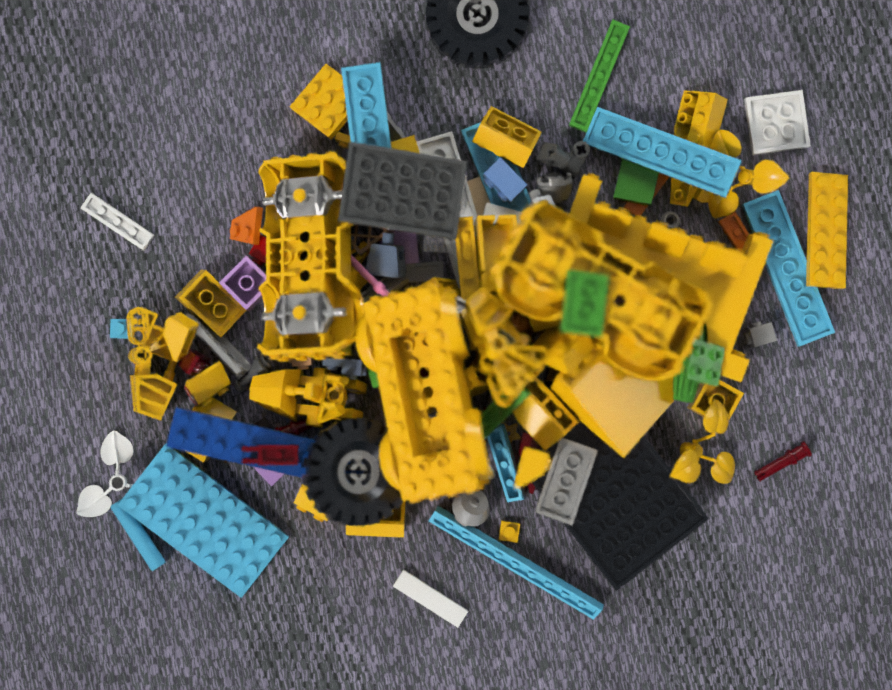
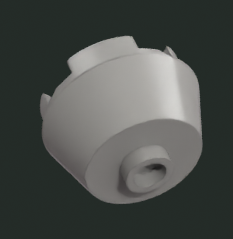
M560 172L544 174L543 179L539 176L537 177L536 188L540 189L542 196L550 195L554 203H561L562 200L570 198L574 181L572 180L571 173H566V176H562Z
M480 490L472 493H459L452 503L454 518L465 527L481 525L487 520L490 513L488 499Z

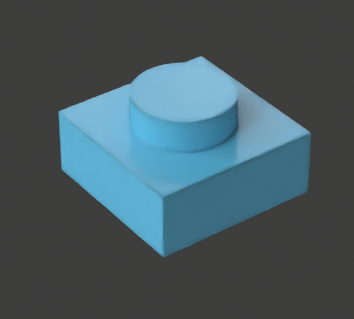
M111 319L110 338L128 339L126 319Z

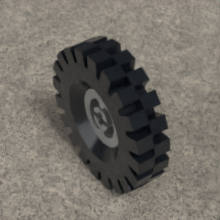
M427 0L426 6L427 31H429L433 45L438 47V52L444 57L448 56L450 62L458 66L462 63L465 64V68L472 69L475 66H481V69L489 68L492 63L498 65L504 62L508 55L511 57L525 37L530 16L528 0ZM473 5L472 11L469 10V21H466L463 14L469 6ZM486 10H488L491 14L490 21L486 25L479 27L485 21ZM478 13L481 14L480 17L477 16L476 18H474V14H475V15H477Z
M354 418L335 422L327 426L326 430H321L315 436V442L309 444L306 450L309 453L308 457L303 459L302 468H306L305 474H302L303 484H307L308 490L305 493L308 499L313 500L315 503L313 507L319 513L325 514V518L346 526L373 525L379 523L380 519H387L393 514L392 510L399 508L402 504L401 491L389 484L380 466V444L388 431V427H382L381 422L367 420V418ZM345 470H367V474H345Z

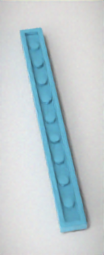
M437 506L431 515L430 523L593 620L603 610L604 604L595 598L590 597L580 589L575 588L563 579L518 554L513 549L481 532L479 529L473 526L465 527L454 518L455 515Z

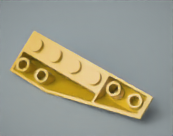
M684 90L674 126V136L710 149L716 132L720 130L728 99L717 93ZM671 177L670 204L688 207L698 187Z
M493 375L496 383L499 384L496 375ZM536 377L532 383L528 382L525 385L531 395L513 411V414L519 424L546 451L564 437L578 421Z

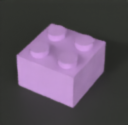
M245 256L219 284L243 308L250 312L263 299L259 286L266 281V274L248 256Z

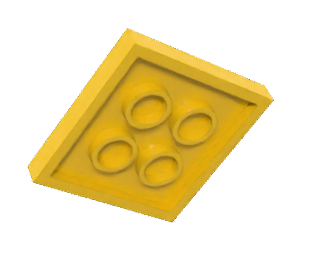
M325 64L289 107L330 140L348 121L342 75Z

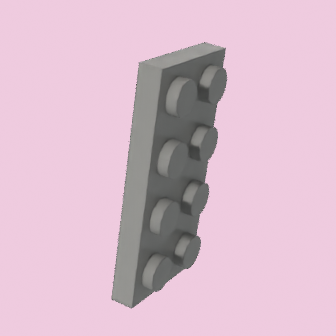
M561 438L555 450L535 512L573 525L598 450Z

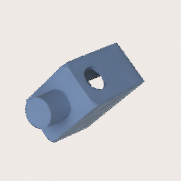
M383 233L382 243H373L371 245L366 270L372 275L393 278L406 277L404 246L394 245V233Z

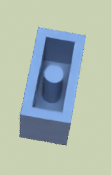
M501 157L483 174L484 183L490 189L494 188L498 192L497 196L504 203L507 201L510 204L527 187V184Z

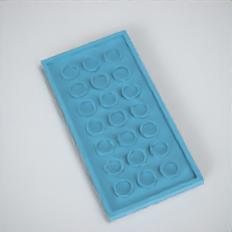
M166 444L118 503L120 508L240 598L243 597L289 538V535L176 449L166 447Z

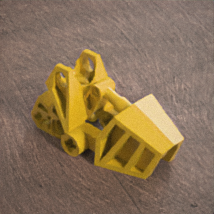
M481 287L464 302L465 308L460 312L459 316L468 336L471 351L477 349L481 355L477 369L482 375H488L487 384L497 405L504 408L510 406L516 400L528 382H533L543 371V366L551 357L546 347L527 346L530 340L526 334H520L509 321L514 309ZM502 330L510 334L515 340L511 345H508L505 337L499 335ZM542 352L545 355V360L540 361L539 358H535L534 354ZM493 375H496L499 384L492 381L491 377ZM502 392H503L504 396H508V397H509V398L507 399V401H506L504 398H502V399L500 398L501 395H502Z
M136 307L131 309L126 315L128 340L133 345H137L128 353L130 362L135 364L134 375H130L133 411L162 421L177 386L173 382L177 362L173 360L170 350L167 348L168 345L163 334L166 326L161 327L155 324L158 314L142 307ZM133 314L141 315V319L133 318ZM137 324H138V325H141V324H142V327H133V326H134V325H137ZM136 331L142 333L141 341L135 339L134 334ZM137 353H142L143 357H137ZM152 354L169 360L163 377L158 374H151Z
M314 368L313 376H303L304 371L285 369L256 375L252 378L250 400L267 410L297 422L298 415L307 416L306 426L322 428L323 422L331 419L342 421L363 418L364 412L353 408H345L344 406L347 400V393L366 394L367 383L359 380H349V377L333 373L326 368ZM304 395V399L320 404L319 406L297 404L295 396Z

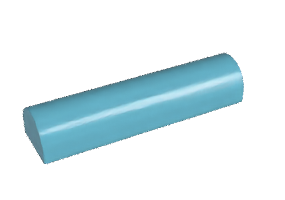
M502 423L487 437L507 502L524 500L527 497L524 486L520 488L514 487L518 467L505 424Z
M119 500L111 505L110 508L151 571H154L166 563L142 524L118 506V503L121 501Z

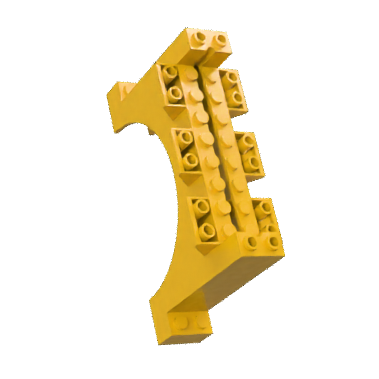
M588 173L587 176L583 175L569 214L601 232L602 243L635 262L646 265L652 261L708 293L713 306L710 318L703 323L706 325V342L725 347L720 375L742 382L750 360L745 358L746 354L733 349L773 240L768 239L769 235L765 233L754 232V234H748L742 250L725 248V244L716 241H707L705 243L703 242L704 238L697 235L688 236L685 230L679 228L667 229L668 225L659 221L648 223L646 222L647 218L635 215L633 218V216L629 215L630 211L622 208L610 209L611 205L602 201L596 204L595 200L602 181L598 180L599 176Z

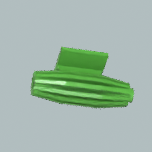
M704 324L701 327L703 328L701 335L697 339L695 338L692 344V352L682 362L684 364L683 369L678 375L673 376V400L693 403L700 383L712 386L719 385L725 347L706 342V325Z

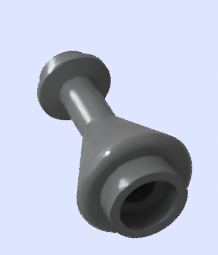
M264 355L261 357L255 356L249 373L241 381L235 380L234 388L239 393L246 392L245 387L252 381L253 376L271 373L273 364Z

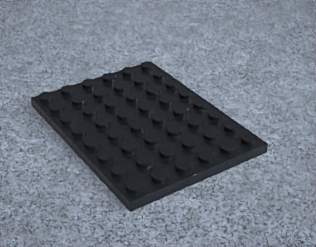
M578 419V423L562 438L596 449L598 452L573 525L564 522L563 524L615 591H618L708 521L709 517L678 479L670 477L672 470L645 436L623 458ZM559 440L546 451L542 448L538 451L548 453V458L553 459ZM547 470L544 471L543 475L531 481L540 494L548 474Z

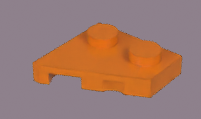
M254 207L233 219L230 227V239L259 245L263 207Z

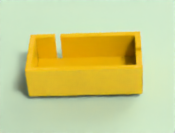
M495 215L477 216L474 222L478 275L480 277L479 289L483 287L494 296L499 297L496 282L490 279L492 275L490 269L495 261L497 262L498 259H501L502 255L499 253L504 244H507L512 239L509 235L514 226H517L516 215H499L495 225H492Z

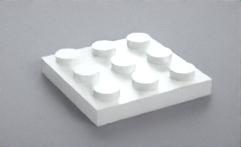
M803 90L747 97L744 99L752 155L803 149L811 146Z

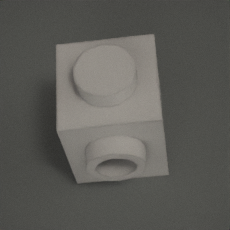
M759 321L749 324L750 328L745 329L744 339L747 345L750 344V348L777 341L772 322L762 324Z

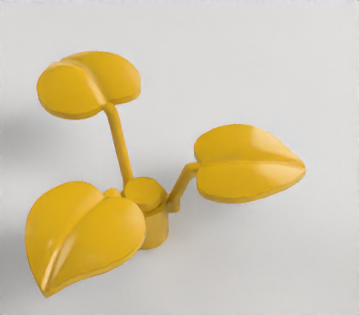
M719 130L715 134L710 149L735 158L741 154V143L733 133L727 130ZM771 160L759 162L754 170L746 169L740 165L739 183L731 186L727 198L710 192L708 199L710 213L715 219L734 213L739 205V197L732 190L737 187H742L744 184L752 185L754 190L759 193H769L780 188L789 179V176L777 163Z
M712 399L703 418V425L706 431L711 434L699 439H693L692 443L683 442L681 444V456L676 462L670 477L685 483L695 482L701 471L698 461L699 458L714 462L711 467V475L715 481L722 484L732 481L735 471L733 456L729 452H720L716 459L702 455L703 448L698 444L701 441L716 436V432L723 434L728 427V412L717 399Z

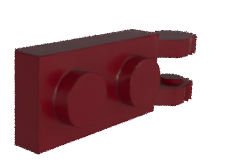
M298 445L242 446V451L245 452L258 451V458H242V463L298 465Z

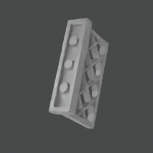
M187 313V317L199 323L196 335L240 380L250 370L252 364L225 335L220 338L195 315Z

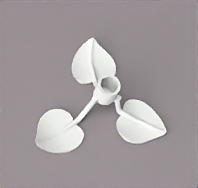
M116 430L111 431L106 436L101 446L103 462L107 465L116 463L115 476L109 481L110 487L105 492L98 485H90L84 488L79 496L77 515L83 517L103 515L112 505L111 499L107 496L110 491H120L125 487L131 488L133 484L127 483L125 476L119 474L120 463H126L131 459L133 446L126 437Z

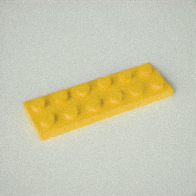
M821 172L809 173L806 286L846 288L848 175Z

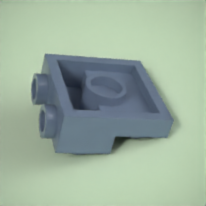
M326 358V360L322 361V366H327V370H341L342 367L341 375H346L349 379H359V376H367L368 374L367 367L362 360Z

